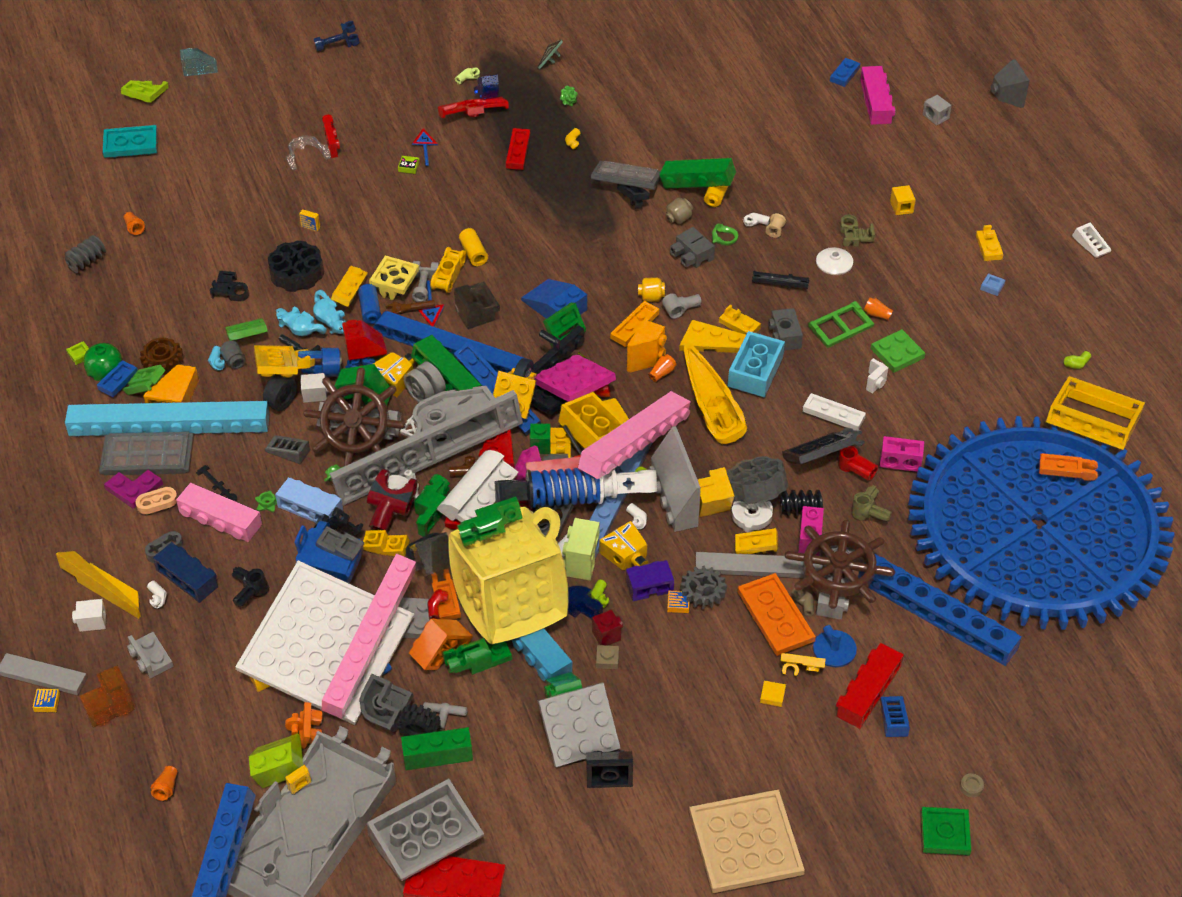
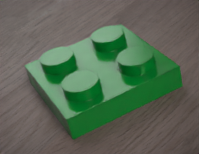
M922 807L923 853L971 854L969 809Z

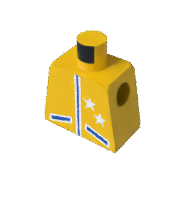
M390 353L373 364L376 365L389 386L393 385L396 387L397 390L393 396L398 397L406 388L404 376L413 370L412 364L415 363V360L411 357L410 353H407L403 358L396 353Z
M631 521L599 540V553L621 570H626L633 565L642 566L648 564V561L645 559L647 556V543Z

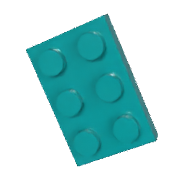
M157 125L104 129V158L157 153Z

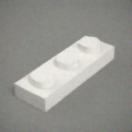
M812 393L803 406V412L852 428L853 430H859L866 416L865 412Z

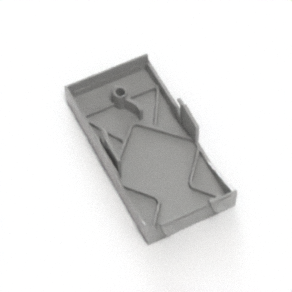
M339 726L337 734L333 737L317 731V735L303 757V765L309 770L311 783L292 794L288 790L287 784L280 792L278 782L275 781L261 797L254 809L257 812L259 810L260 814L244 834L227 894L233 897H315L395 785L394 763L385 764L391 751L381 747L379 755L373 758L343 743L348 735V729Z

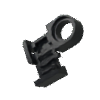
M219 271L217 282L213 280L212 288H210L211 298L214 299L215 295L229 296L230 301H244L249 297L248 286L243 282L233 281L238 278L236 272ZM239 289L245 290V292L240 295L235 293Z
M335 507L332 515L327 516L323 514L320 516L314 528H316L319 521L329 522L330 528L335 531L338 528L339 531L342 530L344 533L355 536L361 532L364 524L360 523L355 526L349 521L350 516Z

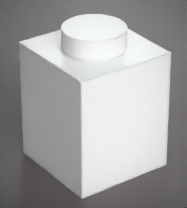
M324 373L301 375L303 403L325 401L327 399L329 391L322 383V379L325 378Z
M103 599L76 602V610L72 612L73 623H77L79 631L106 629V609Z

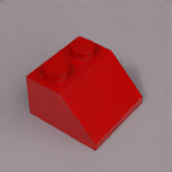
M348 320L342 323L349 360L387 354L382 333L362 320Z

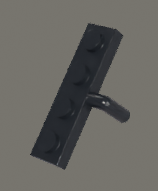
M578 325L561 341L547 331L541 330L539 336L553 344V348L534 364V373L537 375L541 371L547 370L562 362L565 358L570 357L572 352L581 347L585 341L584 328Z

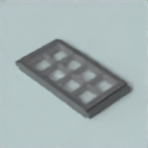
M189 432L109 433V435H105L99 473L116 475L120 472L123 475H142L146 470H150L154 474H185V472H189L194 434Z

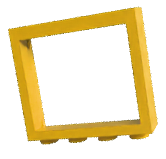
M1069 376L1053 401L1046 422L1124 450L1140 419L1145 402ZM1067 397L1131 420L1127 428L1063 406Z

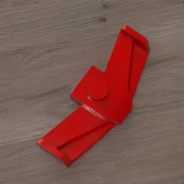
M503 97L469 99L438 106V113L442 119L446 117L445 115L462 111L469 115V117H477L479 114L484 113V108L503 107L509 109L508 100Z

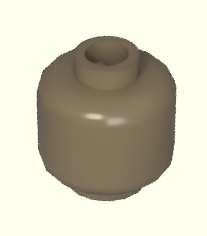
M678 197L666 206V218L669 222H675L680 225L692 216L693 207L686 198Z

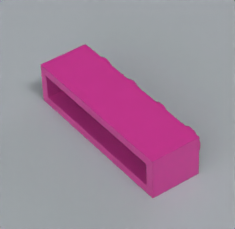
M882 66L862 67L860 82L871 125L891 124L892 116H895V106H892V95H889L890 87L889 84H886V73L883 72Z

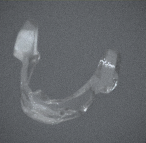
M301 136L292 139L288 144L290 154L286 156V160L292 170L297 169L294 159L296 158L294 154L295 149H303L305 145L315 146L321 151L325 159L331 158L328 145L321 144L315 136Z

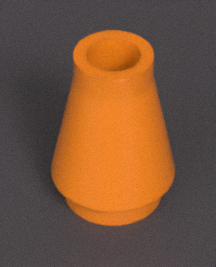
M127 212L123 218L130 234L139 235L144 231L145 224L142 219L135 216L132 212Z
M871 297L863 310L867 312V315L889 320L893 313V310L889 309L877 298L873 299Z
M668 354L661 356L651 372L648 373L650 379L657 382L674 371L676 366L675 360Z
M166 766L164 771L151 785V795L155 799L165 801L172 796L178 773L175 767Z

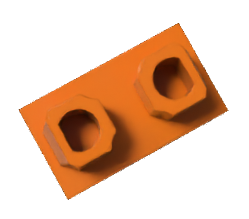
M305 702L304 710L300 714L293 713L292 717L285 721V727L291 731L292 735L297 734L299 731L302 749H305L307 744L312 743L317 735V731L322 733L321 729L311 728V725L320 726L322 711L311 709V703Z

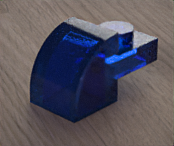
M498 74L477 78L478 86L474 87V93L479 94L480 99L498 96Z
M579 585L568 587V614L576 618L582 613L592 620V617L603 613V605L597 599L591 598L590 588Z

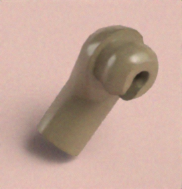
M794 588L792 596L803 606V614L805 616H812L814 614L813 596L804 589L798 591Z

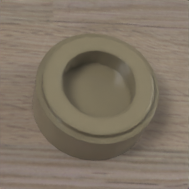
M972 773L963 776L960 783V790L968 797H978L984 788L983 779Z

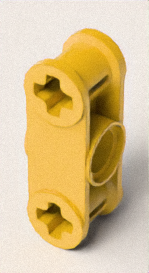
M451 247L446 248L444 256L432 276L431 289L435 290L437 288L445 290L446 293H451L457 276L466 261L467 253L465 250L457 251L452 250Z

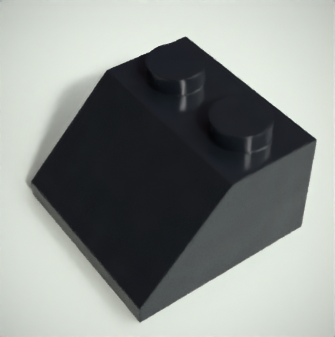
M632 751L586 752L587 788L633 787Z

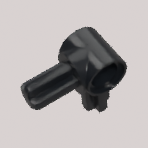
M241 567L233 569L232 577L243 582L244 586L233 599V603L237 607H242L252 596L260 597L269 591V584L261 569L257 568L250 571Z

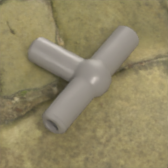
M424 702L423 704L424 709L430 708V712L435 711L439 713L441 723L438 730L445 728L448 714L462 716L467 714V708L462 706Z

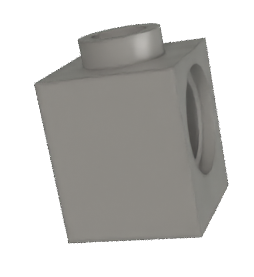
M936 95L925 101L923 115L935 125H939L950 118L952 105L939 95Z

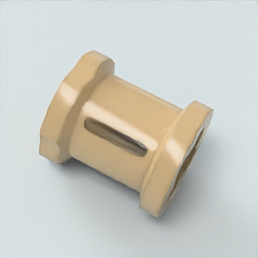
M777 213L771 215L770 224L766 227L767 235L774 238L781 235V228L786 223L783 215Z

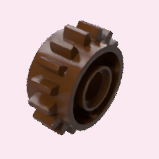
M169 338L153 339L143 346V351H140V360L143 367L148 368L161 365L165 369L162 375H166L183 361V351L180 348V344L175 343L173 339Z

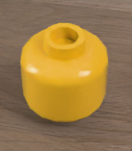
M644 278L642 284H638V296H642V300L646 302H660L661 298L665 297V283L660 278Z

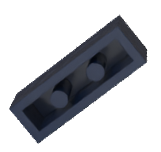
M171 542L153 557L156 570L199 603L218 588L216 573L211 568L207 569L196 557L192 558L181 546L178 547Z

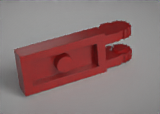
M326 114L322 117L324 133L330 156L335 158L338 157L337 150L340 149V144L333 125V117Z

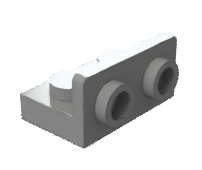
M154 632L137 640L132 635L128 636L130 645L127 646V649L132 658L137 657L136 663L142 673L146 672L149 678L174 667Z

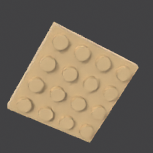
M779 790L689 807L690 817L712 893L804 875L805 870Z

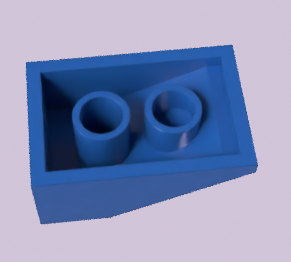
M547 279L521 297L524 303L546 319L571 302L576 303L580 315L587 311V294L574 284Z

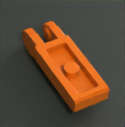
M1040 454L1039 474L1082 478L1083 480L1090 481L1098 478V472L1095 471L1098 468V463L1095 460L1073 456Z
M444 569L443 576L445 581L438 582L436 572H431L433 593L438 589H442V591H447L449 594L448 600L440 602L438 605L439 619L452 620L461 618L457 595L449 569Z

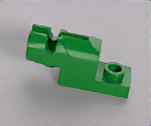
M438 474L432 476L428 482L430 485L424 486L414 502L415 513L419 515L416 522L418 535L423 537L430 533L443 516L437 508L446 498V494L450 489L448 487L449 481Z
M513 497L476 509L477 517L465 520L457 525L464 547L475 544L477 540L481 542L489 537L505 533V524L523 519L518 499Z
M484 638L459 645L455 650L451 648L442 652L445 666H449V673H458L469 669L473 675L512 660V654L505 641L487 645Z

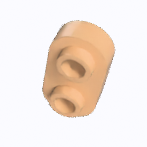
M164 487L141 494L136 499L137 510L142 514H150L170 508L177 503V494L171 487Z

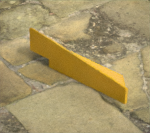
M75 551L56 553L60 568L75 576L78 583L138 619L141 617L138 591L95 565L89 564Z

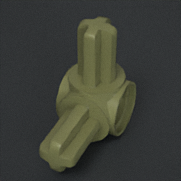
M875 485L868 487L865 492L854 495L852 516L856 519L865 520L873 516L887 522L892 512L875 505L874 499L879 494V490Z

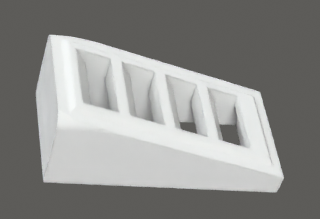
M1091 222L1076 228L1072 234L1074 239L1095 258L1111 252L1110 247Z

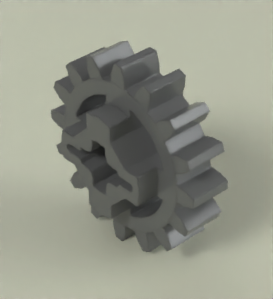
M702 566V570L694 567V572L688 570L687 575L682 576L680 585L682 596H687V602H694L693 607H697L700 604L702 609H705V605L713 608L714 602L720 604L721 598H725L727 589L725 577H720V571L714 573L713 567L709 570H706L705 566Z

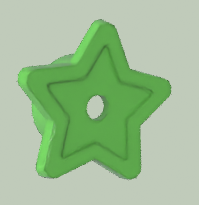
M271 491L264 492L259 497H255V500L259 503L257 511L269 510L275 512L277 500Z

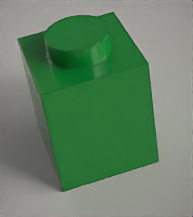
M530 424V447H538L539 454H551L550 424Z

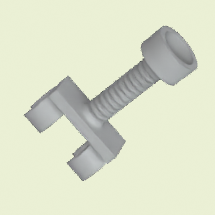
M413 261L414 264L419 265L420 270L415 278H420L418 287L413 290L412 298L416 302L426 301L428 291L425 288L427 278L432 279L439 262H432L431 268L420 266L421 261Z

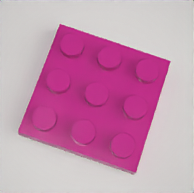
M574 355L570 359L541 371L534 377V380H537V386L569 402L615 381L616 377L614 372L580 355Z

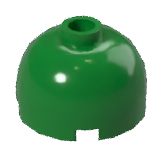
M98 343L86 351L83 363L87 376L90 375L94 380L101 381L123 359L120 351L112 344Z

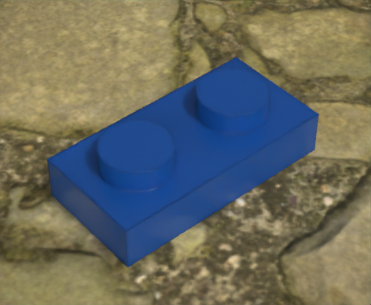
M845 58L830 76V82L845 87L858 72L861 63Z
M122 360L117 367L112 369L97 384V388L99 391L114 397L128 384L138 369Z

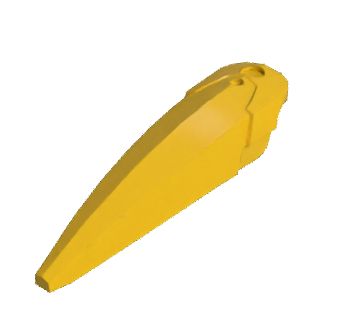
M690 343L684 345L690 380L698 406L704 414L703 418L707 428L716 441L721 444H728L738 440L747 431L743 411L733 399L729 388L699 351Z

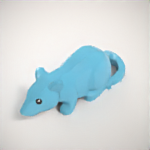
M323 290L316 291L314 295L315 305L313 307L315 318L330 328V334H344L342 323L346 321L342 317L345 316V313L342 310L336 311V303Z
M295 306L291 312H287L282 308L276 309L279 326L283 328L286 325L295 335L307 336L314 331L320 334L327 332V328L324 325L315 324L314 317L305 311L300 314L299 309Z

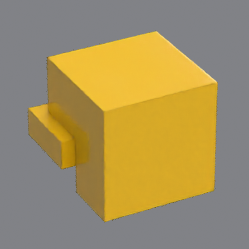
M725 467L710 470V477L697 479L701 487L699 517L731 510L735 496Z

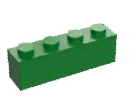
M732 158L665 161L659 175L664 188L730 186L736 170Z
M433 335L414 343L411 357L419 365L424 362L434 365L445 381V391H460L481 386L467 371L465 366L461 365L454 355Z

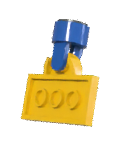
M254 345L257 374H261L264 377H271L273 374L292 377L293 374H298V369H301L302 373H324L325 377H338L341 371V350L339 348H321V351H308V349L294 351L293 346ZM315 358H321V365H315Z

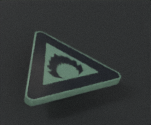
M562 40L547 46L537 67L538 69H541L547 60L555 63V60L551 57L553 53L560 57L557 49L563 43Z

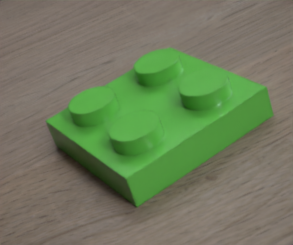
M902 329L871 344V350L893 373L925 358V352Z

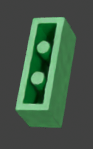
M469 727L401 737L405 771L473 761Z

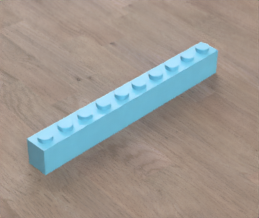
M267 401L68 405L65 425L69 436L109 435V433L189 432L195 434L268 432L270 413Z

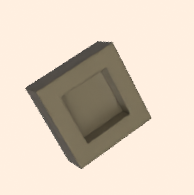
M597 645L596 668L618 669L619 646Z

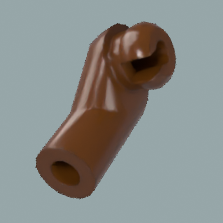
M467 456L462 466L449 467L450 477L464 476L474 465L475 457Z

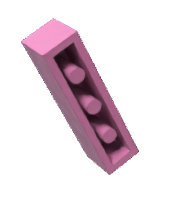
M192 483L176 499L179 513L183 516L196 519L201 524L210 525L220 532L224 531L231 534L236 539L249 542L262 525L259 511Z

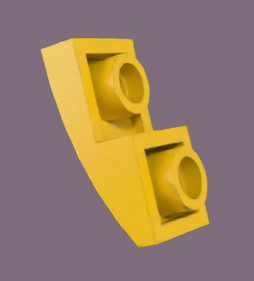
M386 530L366 531L363 539V550L381 555L395 556L399 554L405 557L406 547L409 545L410 540L408 535H388Z

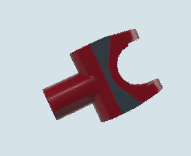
M382 469L370 488L367 503L377 507L369 527L374 530H386L387 532L394 513L405 517L408 515L415 499L418 482L416 479L411 478L403 488L392 490L388 488L390 471Z

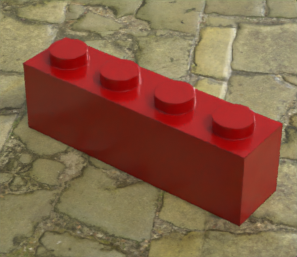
M881 642L876 650L872 649L868 655L866 665L862 664L860 666L856 680L852 679L848 684L846 695L839 697L836 703L838 708L837 717L861 729L900 670L904 654Z

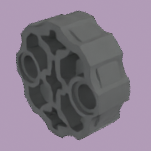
M768 456L743 460L727 471L735 496L734 501H741L746 504L769 501L778 497L781 492L786 491L788 488L783 461L778 458L772 459Z

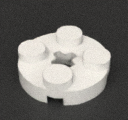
M734 501L731 513L732 519L745 532L760 530L771 523L773 506L770 501H761L755 504ZM748 510L757 512L755 514L748 513Z

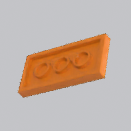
M776 573L738 586L737 592L776 656L815 642L816 636Z

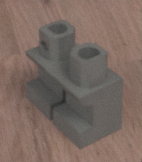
M691 227L676 236V243L670 246V254L674 257L681 254V263L685 267L693 265L697 268L704 260L707 262L714 260L715 246L694 227Z

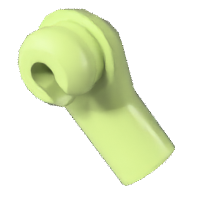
M467 68L455 77V81L461 84L465 80H475L479 77L480 70L478 68Z

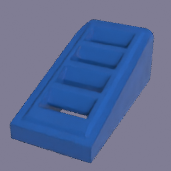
M903 696L881 697L885 736H908L910 727ZM887 703H898V705H887ZM888 709H899V711H888ZM891 722H901V724H891Z

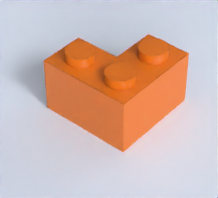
M430 619L425 624L419 638L414 641L409 654L424 670H438L444 661L442 652L451 648L455 650L459 645L468 644L473 635L457 620Z

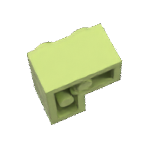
M575 518L573 526H569L567 532L569 540L564 542L562 554L565 555L563 561L567 577L591 581L595 566V550L600 535V522Z

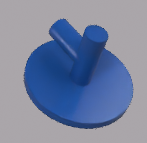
M831 625L825 626L823 628L824 632L816 637L813 644L815 657L825 659V665L838 668L850 664L857 652L855 641L847 633L833 630Z

